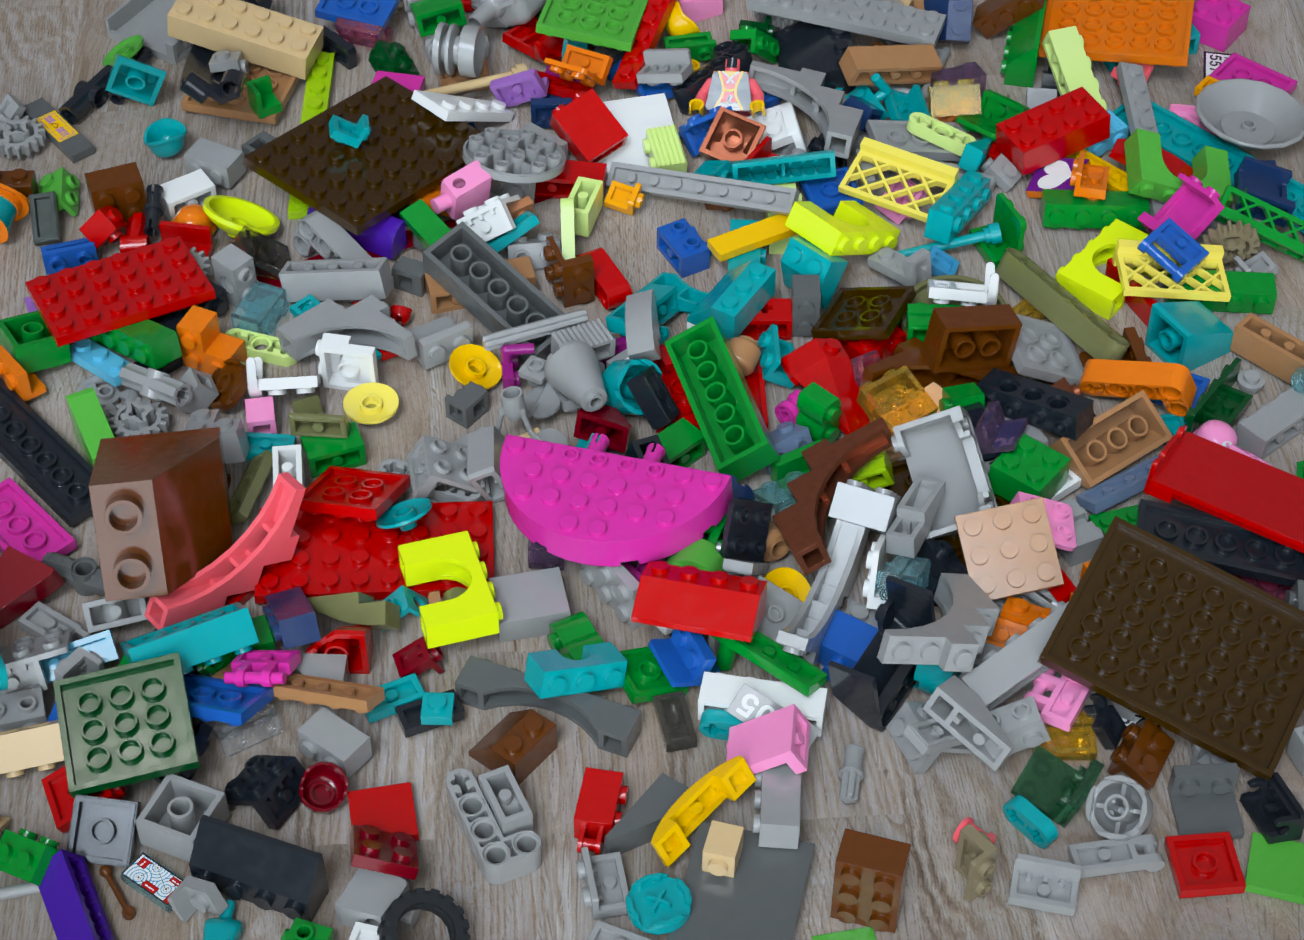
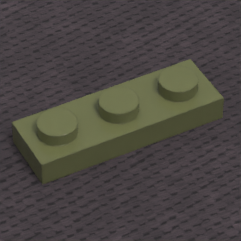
M269 450L250 459L230 500L233 526L240 522H246L253 514L252 507L263 492L262 486L264 481L273 471L271 468L273 464L272 452Z

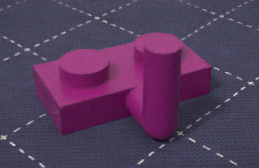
M534 343L507 344L500 348L503 389L510 386L520 387L518 371H513V368H518L517 355L534 354Z

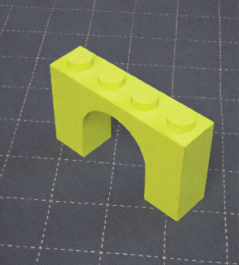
M795 201L785 223V226L830 256L874 254L886 246L894 249L901 231L857 201H840L834 216L811 201Z
M1116 219L1109 226H1105L1094 240L1091 239L1080 253L1077 252L1065 267H1060L1056 273L1055 280L1094 313L1110 320L1124 306L1125 296H1123L1121 283L1103 275L1096 267L1107 264V260L1113 257L1118 239L1144 240L1148 234ZM1145 271L1142 272V274H1144V275H1146V276H1148V277H1150V278H1153L1151 275H1149V274L1146 273Z
M468 531L398 545L399 565L406 587L436 580H453L468 587L463 594L456 598L419 606L421 630L428 649L499 633V620H503L500 602H494L495 591L492 581H486L488 575L485 562H479L480 552L476 541H471Z

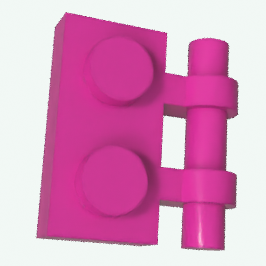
M250 650L238 654L231 662L232 672L226 671L224 673V683L235 684L236 687H248L249 684L274 687L275 684H286L287 676L302 662L300 650Z

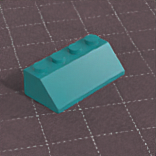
M234 602L121 642L120 644L128 664L179 652L183 673L187 674L194 670V665L202 662L205 665H211L222 661V655L234 651V654L238 655L253 649L252 644L258 643L259 640L248 607L239 602Z

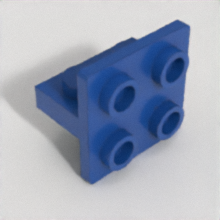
M720 106L709 110V114L702 117L701 114L692 116L687 119L688 123L679 127V138L684 140L692 158L701 155L699 149ZM731 106L726 107V109L733 111Z
M674 629L670 638L651 639L648 644L672 687L701 686L704 671L721 673L716 664L717 659L702 634Z

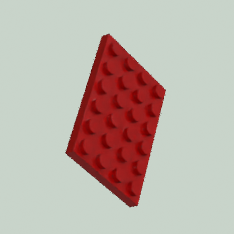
M180 236L169 237L151 245H142L137 249L124 253H115L104 259L92 260L84 265L65 268L60 272L47 276H38L33 280L25 282L28 294L58 347L216 299L215 289Z

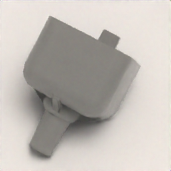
M471 0V6L475 11L467 19V24L489 28L523 25L530 22L544 7L546 0Z

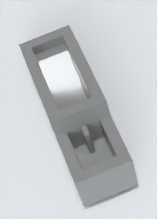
M653 289L627 295L626 343L628 357L633 360L647 359L654 361L661 359L658 341L661 337Z
M919 475L916 477L896 507L897 517L886 532V553L913 559L916 557L934 521L944 493L946 481Z

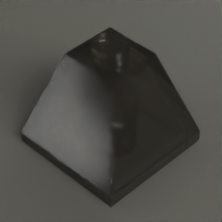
M246 226L230 242L253 257L255 273L259 276L280 280V271L287 261H291L287 245Z

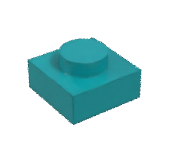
M423 692L420 716L421 725H453L455 694Z

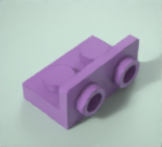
M535 68L495 79L490 83V89L496 99L504 102L506 108L531 101V98L546 97L549 86L548 78H541Z

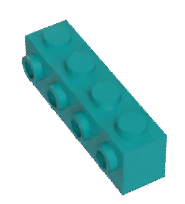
M967 171L929 208L924 237L948 245L985 207V204L989 202L992 190L989 189L991 179L983 177L979 172Z

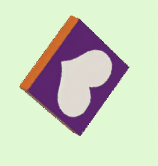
M1062 158L1035 170L1026 189L1027 198H1041L1042 189L1074 190L1075 186H1070L1074 158ZM1085 159L1084 164L1091 165L1090 159Z

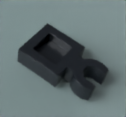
M1098 693L1090 694L1093 705H1085L1084 711L1088 717L1094 719L1091 728L1105 750L1116 749L1122 738V732L1127 726L1114 705L1107 704L1106 697Z

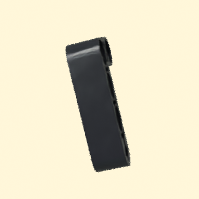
M725 41L718 44L713 49L716 56L714 60L691 74L683 84L674 86L672 93L680 112L689 113V102L695 99L702 85L708 78L712 77L714 71H725V60L727 58L740 59V71L749 73L753 58L748 45L734 41Z

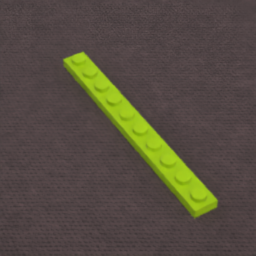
M320 52L307 76L300 124L329 109L335 68V53ZM291 194L287 211L288 219H301L307 215L309 206Z

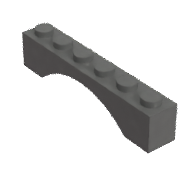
M470 655L455 681V692L460 703L484 711L507 706H527L549 710L568 718L580 726L592 738L598 749L626 758L642 730L641 711L632 706L606 700L602 696H594L588 693L539 699L524 680V672L516 668H508L493 663L488 659H481Z

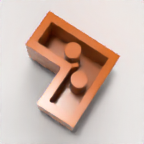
M193 305L176 325L184 366L213 374L218 367L222 369L226 365L223 362L227 359L236 358L244 363L246 362L245 341L220 332L217 312Z

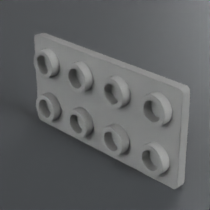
M56 627L47 630L43 636L36 638L24 636L15 640L14 644L4 647L0 644V655L6 666L8 676L7 690L0 691V695L41 687L42 691L47 690L49 684L40 660L69 652L72 639L71 628L62 630V627Z

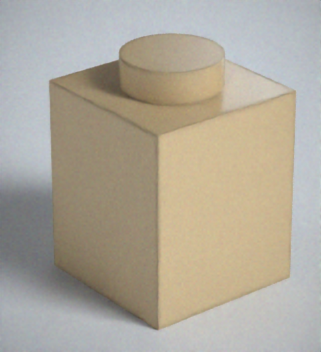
M712 820L703 848L702 871L709 872L715 876L734 878L743 848L744 827Z

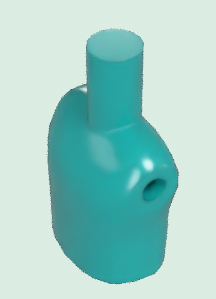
M225 900L228 904L226 910L219 917L209 918L205 921L203 940L240 939L243 932V924L240 920L233 919L236 906L234 901Z

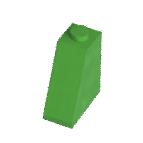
M93 387L65 397L75 437L88 463L94 467L100 440L114 438V435Z

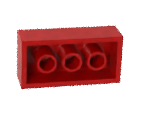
M1080 87L997 123L996 147L1024 176L1109 138L1111 115L1083 87Z

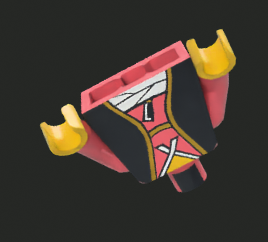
M727 58L725 60V71H714L712 77L708 78L702 85L695 99L689 102V114H692L694 110H699V114L703 116L705 107L708 115L709 110L722 105L724 108L731 106L733 112L745 117L752 115L754 118V114L758 111H761L763 116H766L764 93L758 82L750 78L748 72L740 71V59Z

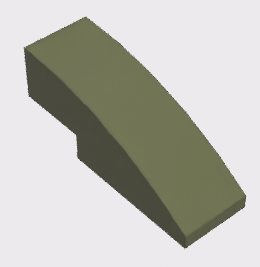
M361 592L307 598L313 609L333 619L351 625L371 626L374 630H400V606L391 602H374V597Z

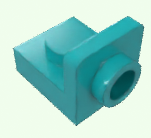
M706 160L694 174L731 179L730 161Z

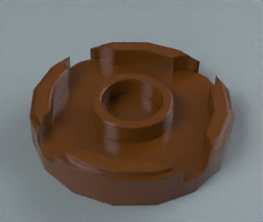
M236 358L227 359L223 362L226 365L222 369L218 367L212 374V379L219 395L209 406L213 409H219L220 412L228 411L234 407L242 398L247 388L246 363Z

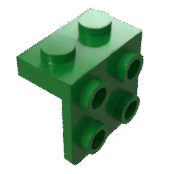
M987 89L983 92L977 113L958 115L956 122L962 124V128L967 131H977L982 134L983 138H990L992 141H996V124L1029 110V107Z
M1003 192L996 195L993 223L998 222L1000 226L1002 243L991 245V242L985 243L983 241L973 244L986 263H994L995 269L1007 248H1014L1020 252L1024 250L1023 240L1027 229L1025 218L1018 213L1013 202L1010 199L1008 200ZM987 225L970 229L969 234L980 232Z

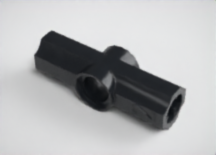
M106 65L88 82L81 80L77 83L73 96L59 108L60 115L73 125L80 120L92 107L100 109L105 104L107 94L109 93L105 89L112 66Z

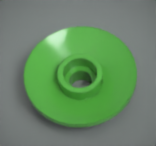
M134 35L117 44L105 56L102 63L103 66H112L116 54L133 59L144 43L143 37L141 35Z

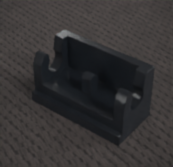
M1274 772L1270 780L1261 777L1249 780L1247 784L1250 788L1260 787L1254 792L1249 791L1241 794L1239 801L1267 843L1273 844L1301 839L1304 829V810L1279 773Z

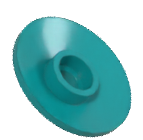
M414 498L389 507L375 520L376 525L382 529L400 528L401 531L411 530L417 526V520L422 518L431 509L432 503L428 498Z

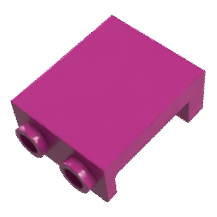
M1180 173L1177 177L1182 182V186L1154 217L1144 211L1137 219L1151 234L1168 218H1171L1196 240L1225 207L1218 200L1220 195L1210 186L1204 188L1203 183L1194 175L1187 177Z

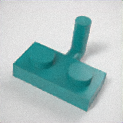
M875 73L871 76V80L878 87L879 91L874 94L868 85H860L845 96V98L848 99L850 95L862 97L883 110L884 113L880 120H885L890 115L880 102L892 90L881 75Z

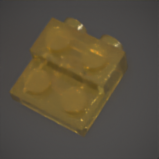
M906 365L897 370L893 368L887 371L881 379L875 382L868 381L863 384L859 389L856 400L871 421L883 417L892 436L895 435L893 427L935 414L938 410V406Z

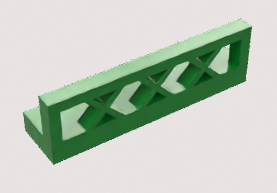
M1231 185L1226 186L1220 199L1221 204L1225 208L1216 216L1215 221L1227 225V221L1236 224L1239 220L1242 221L1243 226L1250 223L1252 228L1257 229L1261 243L1300 262H1304V243L1300 242L1297 231L1304 229L1303 220ZM1230 194L1239 197L1243 208L1233 210L1225 206ZM1256 206L1263 209L1266 220L1260 222L1254 220L1249 209ZM1278 218L1286 220L1290 231L1285 233L1277 231L1273 220Z

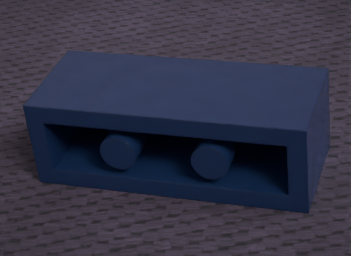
M300 587L265 596L267 606L262 607L263 615L266 617L271 633L273 632L275 641H281L285 650L321 640L315 611Z

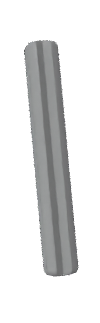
M580 309L482 336V343L484 349L490 351L501 348L503 345L516 344L550 335L560 329L572 328L578 324L581 325L589 320L588 314L585 309Z

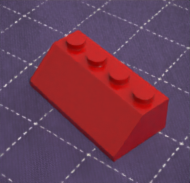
M649 561L640 577L631 622L751 643L766 613L768 581L758 580L753 576L740 577L729 575L724 571L711 572L699 570L694 566L681 567L670 565L665 561Z

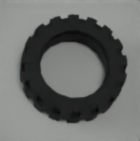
M416 888L413 892L406 891L402 893L399 898L390 904L380 919L381 923L378 926L377 935H379V940H399L397 933L399 920L407 912L418 909L430 911L441 918L448 929L450 940H470V935L467 933L470 926L468 919H464L463 908L460 905L456 906L451 896L448 894L444 896L437 889L425 891V888Z

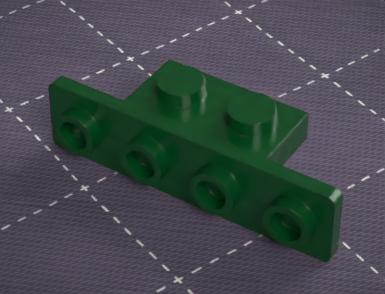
M1236 357L1230 365L1226 364L1218 379L1214 378L1211 382L1208 392L1202 393L1196 406L1188 409L1184 418V423L1187 424L1186 433H1193L1201 423H1205L1208 420H1220L1233 427L1248 409L1253 395L1232 387L1237 380L1242 359Z

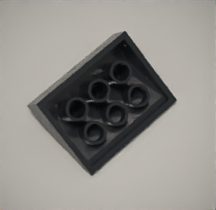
M800 21L774 33V38L778 40L780 48L779 55L777 56L778 67L801 71L802 68L826 73L824 87L832 89L843 88L845 93H850L856 88V86H848L839 65V61L847 47L853 46L849 31Z

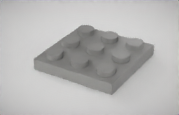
M1016 314L1022 323L1012 356V361L1018 374L1053 383L1065 377L1070 385L1076 383L1078 386L1084 368L1069 336L1054 323Z

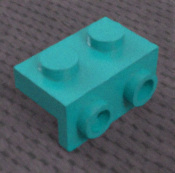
M914 84L908 94L891 89V93L883 99L890 115V120L908 121L910 114L914 112H921L930 116L920 85Z
M771 324L768 330L760 335L758 347H760L761 351L760 366L762 367V377L764 380L773 382L776 385L792 389L794 384L790 381L780 363L781 358L794 351L793 343L779 339L778 326Z

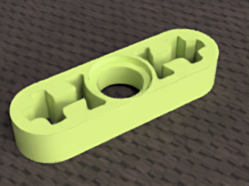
M921 112L911 113L906 126L911 134L958 156H962L967 143L976 141L973 136Z
M560 198L561 243L564 260L575 258L574 198Z
M240 328L230 329L225 333L245 341L247 358L261 357L265 363L282 367L293 366L298 362L281 350L278 337ZM258 345L268 346L264 350L254 349Z

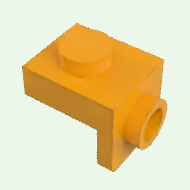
M612 180L604 200V207L633 216L635 209H640L645 194L641 193L642 184L636 183L635 187Z

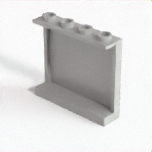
M127 0L105 18L108 38L122 42L131 36L141 35L144 39L142 47L149 48L154 57L173 65H177L186 58L193 45L192 43L168 36L167 14L176 0Z

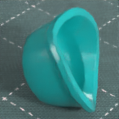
M171 118L159 119L146 128L143 138L144 144L157 157H172L178 154L184 147L187 129L178 120Z

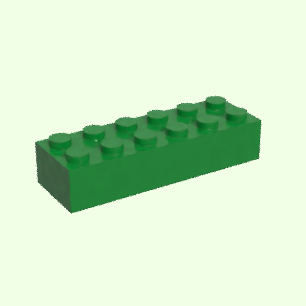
M711 316L665 341L664 344L719 473L733 475L737 477L736 482L779 460L780 456L726 333L716 319Z

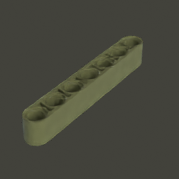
M1014 248L1006 249L995 270V273L1094 359L1122 360L1130 346V343L1024 253Z

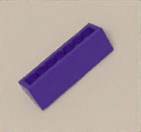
M309 206L307 215L315 211V209ZM392 216L385 218L358 236L343 227L364 250L391 260L407 247L405 221Z
M60 849L52 856L40 886H38L57 940H115L84 856Z

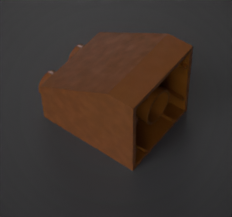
M221 428L154 433L100 440L89 482V493L105 600L107 602L169 595L195 577L197 572L215 561L234 544V529Z

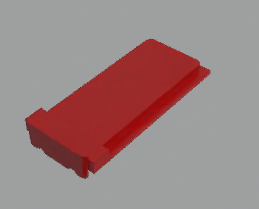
M1187 425L1180 426L1175 436L1171 437L1161 450L1158 458H1155L1144 488L1145 494L1168 503L1176 499L1304 553V479L1190 432L1186 433Z

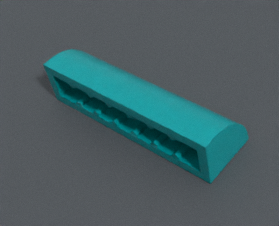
M832 149L730 161V177L735 180L769 185L836 177L835 152Z

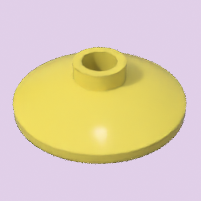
M375 382L360 384L352 388L343 400L345 414L351 420L361 424L384 422L391 418L399 407V398L395 390L388 385Z

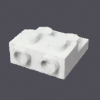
M324 333L322 339L317 340L315 353L320 358L318 374L322 376L323 387L350 391L360 384L379 383L375 347L352 344L351 336Z

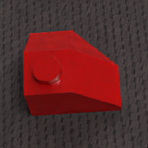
M360 625L340 626L306 649V653L347 654L350 674H370L374 648L372 627Z

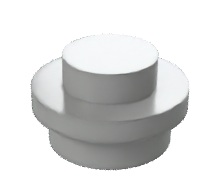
M1254 369L1243 370L1237 377L1238 387L1241 391L1250 395L1257 394L1265 385V377Z

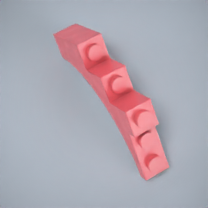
M289 472L279 473L270 496L246 532L220 557L197 572L195 577L169 595L150 597L144 616L158 630L198 616L200 613L203 614L225 606L227 596L255 590V585L259 582L263 566L292 560L299 539V535L293 530L306 488Z

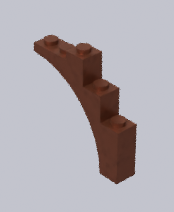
M883 417L872 421L831 444L826 438L801 452L810 471L787 483L796 503L773 515L772 518L805 576L832 562L826 549L825 527L837 483L846 484L847 479H850L867 462L893 445L891 432Z

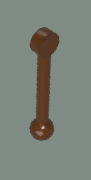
M109 865L101 866L99 874L106 878L122 907L123 918L125 920L134 919L136 916L133 906H128L111 875L112 868Z

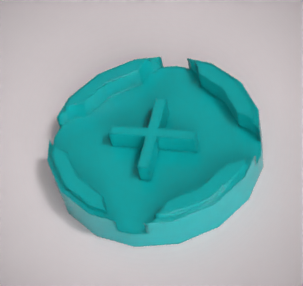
M665 873L648 874L636 880L625 899L627 916L632 924L645 933L656 935L671 933L682 927L690 918L692 910L690 889L683 880L677 877L676 879L668 877V874Z

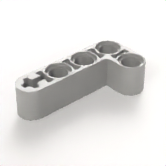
M316 210L297 222L293 235V245L301 256L305 257L317 251L325 260L372 258L342 226Z
M462 768L451 771L446 777L448 804L485 880L491 884L498 885L538 870L542 863L541 839L538 834L525 830L504 837L471 771Z

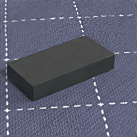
M55 191L29 195L33 242L35 246L62 243L57 194Z

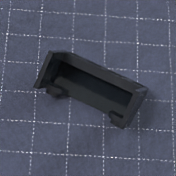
M888 575L886 578L888 599L884 604L879 605L875 614L878 632L854 668H849L832 660L828 664L830 688H832L833 696L868 727L879 732L886 730V726L896 715L912 690L913 685L917 682L913 680L917 664H882L877 658L885 629H907L924 626L936 621L933 591Z

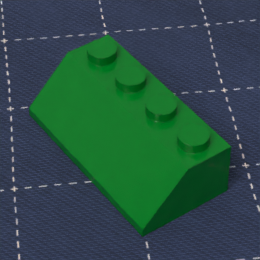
M1045 0L1042 9L1009 27L1004 49V60H1002L1000 74L1005 75L1004 85L1033 88L1047 0Z

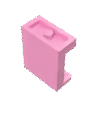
M792 704L730 727L729 738L726 744V761L739 755L744 757L753 775L787 763L795 774L805 772L808 767L811 723L797 706Z

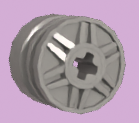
M440 22L435 30L432 43L434 73L443 75L446 71L447 75L453 76L458 66V72L461 77L478 78L483 68L485 56L484 28L482 26L465 25L460 34L457 24L452 23L449 26L445 22Z

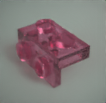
M339 17L334 25L338 35L347 42L371 48L375 47L378 40L389 42L392 35V29L386 27L384 31L381 26Z

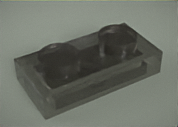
M680 691L653 696V706L666 752L697 747V736L684 692Z

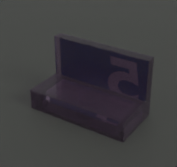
M1000 401L988 402L974 429L981 453L990 454L1014 451L1028 425V419L1005 420Z

